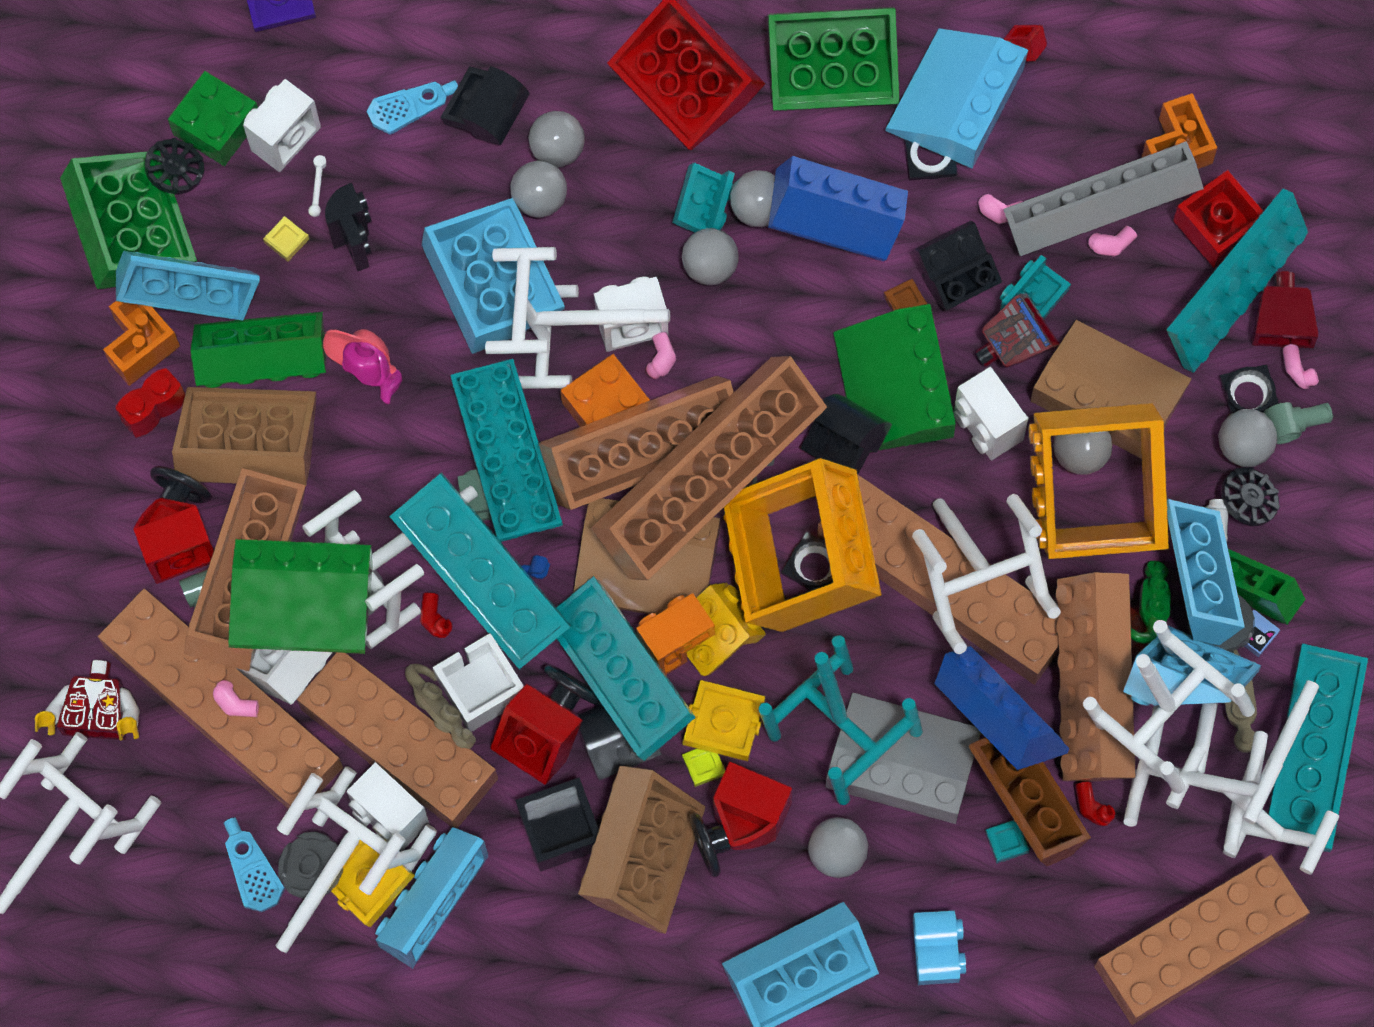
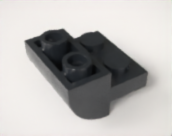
M469 66L440 118L445 125L470 131L476 139L502 145L530 93L520 81L503 70L490 66L488 71Z
M349 183L340 187L331 195L326 205L325 218L334 249L346 245L357 271H361L369 267L367 256L372 254L367 237L370 235L367 224L371 223L372 220L362 191L356 193L353 184Z
M971 220L914 249L924 272L922 277L926 286L939 306L946 311L1002 283L991 253L986 251L977 226Z
M832 394L823 400L827 408L815 419L800 449L817 459L822 458L855 469L857 474H859L870 451L878 452L892 424L845 396Z
M602 704L577 713L582 719L578 734L599 781L618 773L620 766L633 767L661 755L658 749L645 761L640 759Z

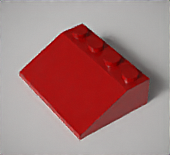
M662 0L607 62L689 150L694 149L742 110L766 84L686 0Z

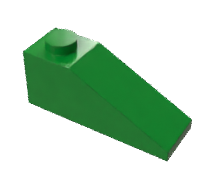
M1228 549L1238 595L1258 612L1288 625L1306 600L1296 579Z

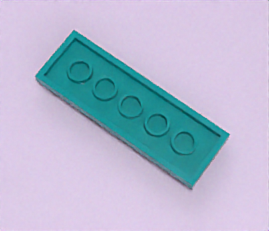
M1282 189L1167 328L1168 335L1184 369L1194 373L1200 364L1207 360L1210 352L1228 334L1231 326L1247 311L1249 304L1259 292L1263 291L1276 271L1283 267L1294 249L1304 241L1308 230L1293 192Z
M442 472L389 516L489 634L491 633L496 643L518 669H521L571 627L570 623Z
M593 576L557 607L571 625L568 630L557 638L640 759L645 761L696 718L598 579Z
M1303 643L1300 647L1286 721L1306 681L1315 682L1319 685V689L1272 789L1268 815L1285 829L1316 834L1326 811H1332L1339 815L1368 658ZM1337 823L1323 850L1325 852H1331L1333 848Z

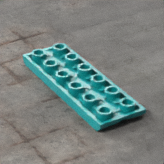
M514 359L451 374L452 385L496 537L500 542L529 533L563 526Z

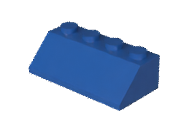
M792 156L776 168L768 228L884 262L887 260L905 221L908 191Z
M968 646L962 654H956L954 651L945 654L934 684L1017 770L1068 754L1070 748L971 646Z

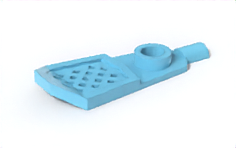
M455 80L442 86L437 82H432L374 98L367 109L368 117L373 127L391 135L444 105L447 96L455 93L458 84ZM430 92L434 94V97L430 100L423 98L425 93Z
M236 818L228 819L224 822V826L229 834L225 845L245 908L259 912L266 911L278 905L285 887L251 833L242 831ZM241 844H247L249 849L246 854L240 855L237 853V847Z

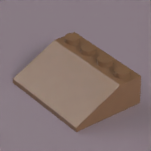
M1076 320L1035 384L1031 402L1050 412L1153 403L1163 418L1165 429L1192 379ZM1141 428L1108 431L1112 438V444L1142 459Z
M187 387L172 450L174 470L184 473L198 482L237 483L241 469L244 468L307 485L311 464L316 392Z
M601 498L588 503L574 592L594 576L601 582L619 609L644 614L656 613L658 615L666 610L668 603L680 595L687 597L693 593L697 598L710 585L720 535V518L713 517L649 580H634L627 577L591 529L619 501Z
M620 766L612 785V792L606 810L603 813L600 829L593 844L589 863L581 880L578 894L598 907L659 933L666 934L695 842L690 824V815L698 813L702 818L705 806L653 770Z

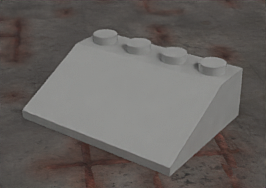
M852 693L847 709V717L875 742L905 716L902 706ZM918 711L923 729L922 735L913 737L908 731L847 788L849 795L956 824L974 755L968 746L979 740L981 732L975 726ZM842 730L835 746L829 770L832 767H839L843 774L866 751ZM827 774L826 788L833 790L829 775Z

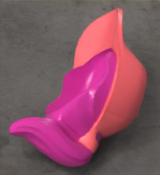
M360 329L353 334L339 330H328L323 339V348L327 356L340 364L346 372L353 374L362 384L380 386L381 400L385 404H390L391 396L398 390L402 382V374L390 363V354L384 341L367 329Z

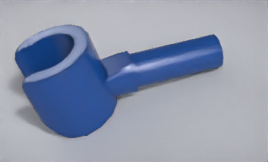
M534 555L530 566L521 565V567L531 577L543 579L548 574L550 563L546 557Z

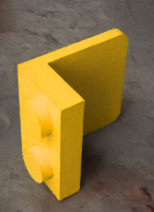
M728 583L709 585L697 597V600L715 625V635L688 651L687 657L701 675L708 676L742 645L757 643L766 635L761 626L745 622L744 611L741 610V595L732 585H728Z

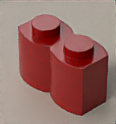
M167 368L151 374L144 381L141 388L132 390L124 395L117 403L115 409L121 422L137 438L151 432L158 425L161 418L167 417L179 410L184 403L185 393L179 381Z

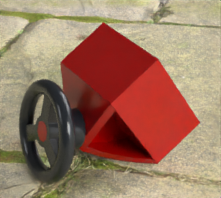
M155 466L150 470L151 478L164 489L159 499H156L142 513L133 528L146 565L156 584L209 565L214 553L212 542L197 506L186 503L187 500L195 503L209 502L211 498L209 490L190 476L164 466Z
M551 664L544 667V672L558 683L552 694L549 696L526 684L505 707L490 748L544 785L567 762L582 723V719L572 711L580 698L594 705L601 704L589 686Z
M729 762L713 797L714 816L718 826L706 829L698 813L690 815V824L695 840L711 876L718 877L721 873L716 854L724 853L731 849L746 850L757 848L776 841L792 805L791 787Z

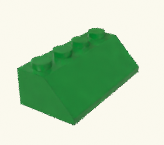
M323 312L244 319L243 321L234 320L194 324L190 351L196 386L204 385L208 388L221 386L223 383L237 382L238 384H250L255 380L261 379L281 381L290 376L300 375L304 378H313L320 375V373H326L327 358L323 348L325 336Z

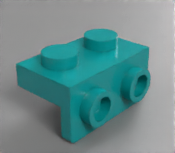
M696 163L689 165L672 223L694 233L706 228L720 230L726 221L727 213L724 210L726 203L730 200L735 173L728 170L721 175Z
M1040 255L1035 262L1030 260L1024 266L1020 273L1022 278L1015 286L1011 283L1000 296L1002 300L1000 311L1015 296L1027 293L1042 318L1045 319L1068 292L1071 283L1047 267V258Z

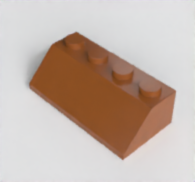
M987 738L973 742L968 746L1035 854L1044 865L1048 867L1072 856L1091 839V836L1044 762L1017 770Z

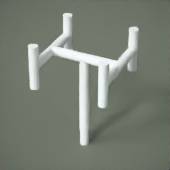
M556 247L493 249L494 262L517 261L512 340L486 341L485 350L486 354L537 353L535 376H519L522 389L564 388L573 382L571 375L548 376L551 326L670 322L669 309L536 312L528 300L531 261L556 260ZM555 285L561 298H576L579 295L578 285ZM526 321L538 340H525Z
M472 486L460 492V495L467 503L478 497L476 490ZM355 490L351 491L302 526L303 530L311 537L325 527V543H358L360 538L355 531L352 530L345 536H342L338 531L339 516L362 501L360 495ZM403 532L372 554V571L378 569L412 544ZM415 564L386 586L372 572L371 591L373 595L366 599L365 603L371 611L384 605L387 612L386 622L366 636L368 648L372 649L421 614L420 608L414 602L400 612L401 591L424 575V571L418 564Z
M1012 494L1007 498V504L1018 518L1025 553L989 565L946 502L941 498L936 499L933 502L934 510L975 570L972 573L944 583L942 573L947 568L945 561L924 530L918 529L912 535L925 559L937 611L933 614V619L956 654L964 653L967 646L957 632L948 596L1029 566L1031 575L1026 578L1025 583L1049 618H1057L1061 613L1060 608L1049 594L1036 537L1041 535L1042 528L1016 494Z
M1158 620L1154 623L1153 629L1165 651L1169 654L1175 653L1194 670L1171 694L1149 656L1141 654L1136 658V664L1160 707L1134 736L1102 710L1095 698L1087 697L1083 702V706L1098 729H1105L1162 777L1174 793L1180 794L1185 790V784L1174 765L1168 761L1164 762L1144 744L1204 679H1207L1235 702L1244 716H1252L1255 708L1242 684L1232 683L1172 634L1165 621Z
M1306 681L1264 766L1259 784L1196 772L1206 751L1199 746H1193L1179 774L1185 784V790L1180 794L1171 791L1166 804L1178 809L1190 785L1218 790L1224 793L1245 812L1242 817L1243 823L1237 851L1228 852L1224 849L1223 853L1225 855L1235 858L1246 835L1309 847L1299 869L1304 873L1312 875L1339 819V815L1332 811H1326L1316 834H1310L1283 828L1263 810V806L1306 718L1319 685L1313 681Z
M1218 703L1202 704L1194 745L1203 748L1206 753L1196 771L1198 773L1205 772ZM1159 705L1153 707L1152 715L1160 707ZM1164 724L1144 744L1156 755H1158ZM1263 731L1254 733L1250 759L1242 781L1256 784L1260 782L1268 739L1267 733ZM1141 760L1135 770V778L1132 779L1124 816V824L1130 827L1137 825L1149 775L1160 777ZM1175 767L1178 774H1180L1182 769ZM1208 789V790H1212V791H1216V792L1222 793L1221 791H1218V790ZM1233 801L1224 842V849L1228 852L1237 851L1243 823L1242 817L1245 813Z
M76 732L61 755L40 759L34 758L42 746L36 740L31 739L0 782V798L6 799L22 775L40 773L44 776V779L41 781L43 787L52 790L56 786L69 798L0 895L1 914L6 912L16 896L22 891L74 818L79 808L95 820L69 856L74 863L80 865L98 840L121 836L114 847L118 852L125 854L161 805V801L151 795L134 819L117 822L114 817L118 812L114 807L107 804L102 809L63 775L88 740L86 736L79 732Z
M345 766L330 791L316 793V791L323 782V779L311 773L277 826L278 831L289 835L304 810L317 808L318 810L312 818L315 824L323 827L327 819L331 818L349 831L340 842L275 945L284 953L288 952L299 933L304 929L358 845L359 840L380 854L359 886L362 892L371 895L386 870L405 865L412 872L437 833L434 827L426 824L412 847L400 852L399 850L406 841L403 836L394 833L387 843L336 806L357 774L350 767Z

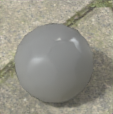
M551 111L542 114L531 126L528 136L529 148L535 158L540 161L549 162L556 167H564L576 161L582 153L585 144L584 130L579 121L573 115L564 111Z
M540 160L529 162L521 166L513 175L510 185L511 197L518 209L530 217L541 218L550 216L564 204L567 195V182L562 172L555 165Z
M753 170L743 174L734 183L730 194V202L733 213L741 222L750 227H765L769 225L775 175L768 171Z
M715 228L701 229L692 234L683 246V266L687 275L697 283L707 286L721 284L728 280L737 268L739 260L738 248L732 237L722 230Z
M1241 409L1230 414L1222 423L1218 434L1219 446L1223 455L1231 463L1241 467H1255L1266 462L1274 453L1277 444V432L1273 422L1265 413L1255 409Z
M1102 431L1055 435L1053 447L1056 458L1067 471L1077 475H1087L1099 471L1107 463L1112 453L1113 444L1110 433Z
M835 817L824 820L816 826L809 837L808 853L811 862L818 871L830 877L843 878L851 876L862 867L867 859L869 845L866 834L858 824L850 819Z

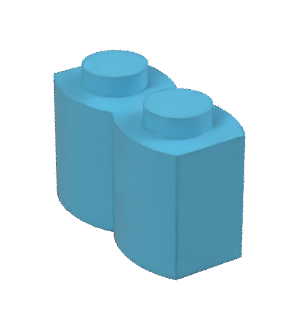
M955 911L914 913L913 931L918 985L959 983L960 974H966L965 953H959L958 940H963L962 919H956Z

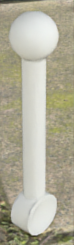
M322 155L316 156L313 160L316 174L313 201L308 209V213L312 217H317L321 213L318 204L322 169L326 167V159Z

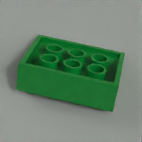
M894 7L767 14L773 111L899 104L896 9Z
M159 150L154 153L156 155L161 156ZM147 152L71 158L60 177L97 289L116 287V269L123 251L197 262L175 195L156 188L145 174L144 161ZM150 159V166L162 164L159 161ZM161 170L152 172L157 179L162 176ZM166 178L163 183L171 186L170 180Z
M930 304L897 309L833 332L846 398L892 424L879 450L954 438L956 423Z
M236 539L232 566L229 648L365 654L369 608L365 600L370 597L373 570L371 545Z

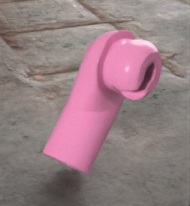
M986 194L979 199L978 205L980 212L997 224H1003L1008 222L1003 209L1023 201L1005 205L992 195Z
M1125 226L1116 236L1100 233L1092 234L1088 240V245L1097 254L1115 257L1137 238V234L1131 227Z
M666 332L658 333L652 337L657 354L652 362L647 364L646 371L653 379L666 376L676 361L675 352Z
M1293 344L1285 346L1282 349L1286 372L1303 389H1309V386L1317 385L1319 382L1317 372L1312 368L1304 371L1301 365L1298 346Z
M223 680L217 683L213 690V697L225 714L243 717L258 716V700L239 699L233 690V684L229 681Z

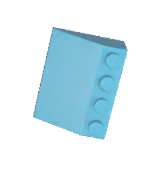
M939 28L890 119L886 131L912 143L916 142L920 144L919 146L944 157H950L951 160L972 169L1024 70L1028 50L999 37Z
M513 198L425 227L421 244L471 353L485 350L486 341L511 339L517 261L494 262L493 249L536 247ZM531 261L528 300L536 312L562 311L565 305L544 261ZM526 321V330H527V329H529V328H531V327L529 326V324H528L527 321Z
M1168 626L1172 634L1234 684L1239 683L1245 687L1261 668V665L1210 643L1195 641L1193 636ZM1158 636L1136 656V658L1141 654L1149 656L1171 694L1194 670L1175 653H1167ZM1135 659L1123 692L1131 695V699L1136 703L1146 706L1150 704L1157 706L1159 704L1141 675ZM1204 679L1182 704L1227 703L1232 700L1207 679Z

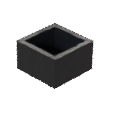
M580 777L515 800L540 872L591 854L599 829Z

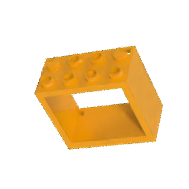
M1154 404L1034 413V423L1029 424L1030 444H1033L1034 451L1036 452V456H1030L1032 476H1035L1037 488H1032L1033 507L1037 508V515L1039 519L1035 520L1042 528L1041 535L1036 537V539H1038L1039 548H1044L1048 559L1169 549L1164 421ZM1141 428L1144 522L1055 529L1051 436Z
M820 458L742 489L724 507L725 515L723 517L730 537L729 549L734 558L735 580L739 586L742 601L741 610L744 611L746 623L784 632L882 595L857 471L855 469ZM816 496L833 583L785 601L768 514Z

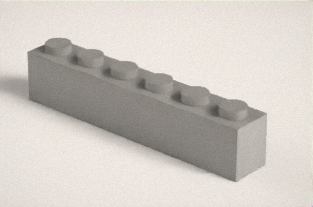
M1186 141L1003 210L1019 254L1023 256L1204 188L1196 161Z

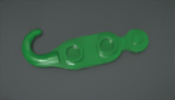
M1155 560L1148 562L1145 573L1149 578L1144 580L1140 588L1139 614L1146 625V632H1137L1131 628V639L1142 644L1150 643L1157 637L1153 629L1154 623L1158 620L1167 622L1170 615L1171 592L1168 583L1165 581L1169 571L1163 563Z

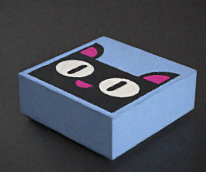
M1253 610L1255 619L1254 634L1249 643L1244 647L1259 657L1278 635L1280 629Z

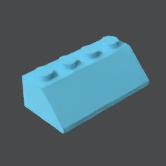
M123 251L116 269V301L243 321L259 284L260 276L252 271L234 267H223L171 257Z
M1168 499L1167 519L1193 640L1221 645L1245 628L1220 511Z
M452 827L448 834L443 833L438 838L433 847L435 854L429 862L423 861L414 876L416 879L410 890L404 889L395 903L396 911L390 919L388 917L383 919L375 933L378 936L376 942L381 949L412 969L489 857L484 840Z
M844 902L722 963L732 989L752 1027H775L879 974L859 922Z

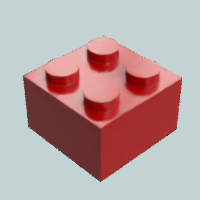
M1228 170L1204 186V189L1197 191L1177 206L1173 220L1213 268L1223 262L1264 212Z

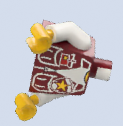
M93 660L91 661L89 677H73L70 684L61 689L46 710L36 714L35 732H38L41 727H48V735H54L55 725L57 724V728L63 736L73 737L76 732H79L86 736V738L122 741L126 740L127 733H133L134 739H138L139 732L137 726L140 710L131 692L123 687L120 680L109 679L111 663Z

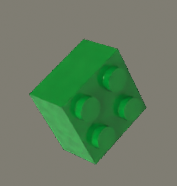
M204 71L170 115L168 122L175 137L188 144H193L196 150L225 167L247 138L243 126L247 114L254 108L258 109L257 102Z

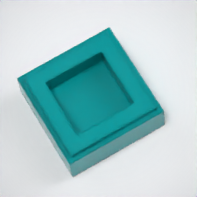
M1015 820L986 829L985 833L996 863L1029 853V847L1024 834Z

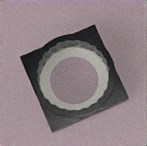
M905 140L910 180H931L957 176L956 161L945 156L944 160L938 165H925L917 156V148L920 144Z
M1267 364L1257 367H1244L1235 372L1219 376L1230 414L1246 409L1241 407L1234 397L1235 389L1243 382H1254L1263 391L1264 398L1262 403L1253 409L1264 413L1269 407L1279 404L1275 384L1270 376Z
M806 532L800 543L793 550L781 574L813 591L832 584L833 578L831 568L827 576L818 581H812L803 576L800 564L806 555L820 553L829 561L825 540Z

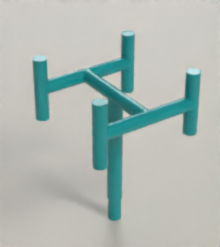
M837 635L832 639L835 654L829 658L825 652L817 653L815 655L817 670L774 710L769 703H762L759 706V713L768 738L775 742L781 738L778 724L807 698L866 751L843 774L839 767H832L828 771L837 802L840 805H846L850 802L847 788L908 731L911 736L919 737L922 735L923 729L916 703L911 698H907L902 702L905 716L877 742L871 739L847 717L834 672L840 667L842 674L849 675L853 672V664L845 638ZM821 684H822V687H823L825 696H824L819 690H817V688H818Z

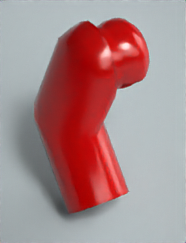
M423 593L420 615L421 625L436 638L447 637L451 633L453 625L449 619L446 620L438 613L439 595Z
M1082 782L1075 785L1079 811L1083 817L1098 826H1106L1114 820V808L1111 805L1106 806L1095 801L1091 782Z

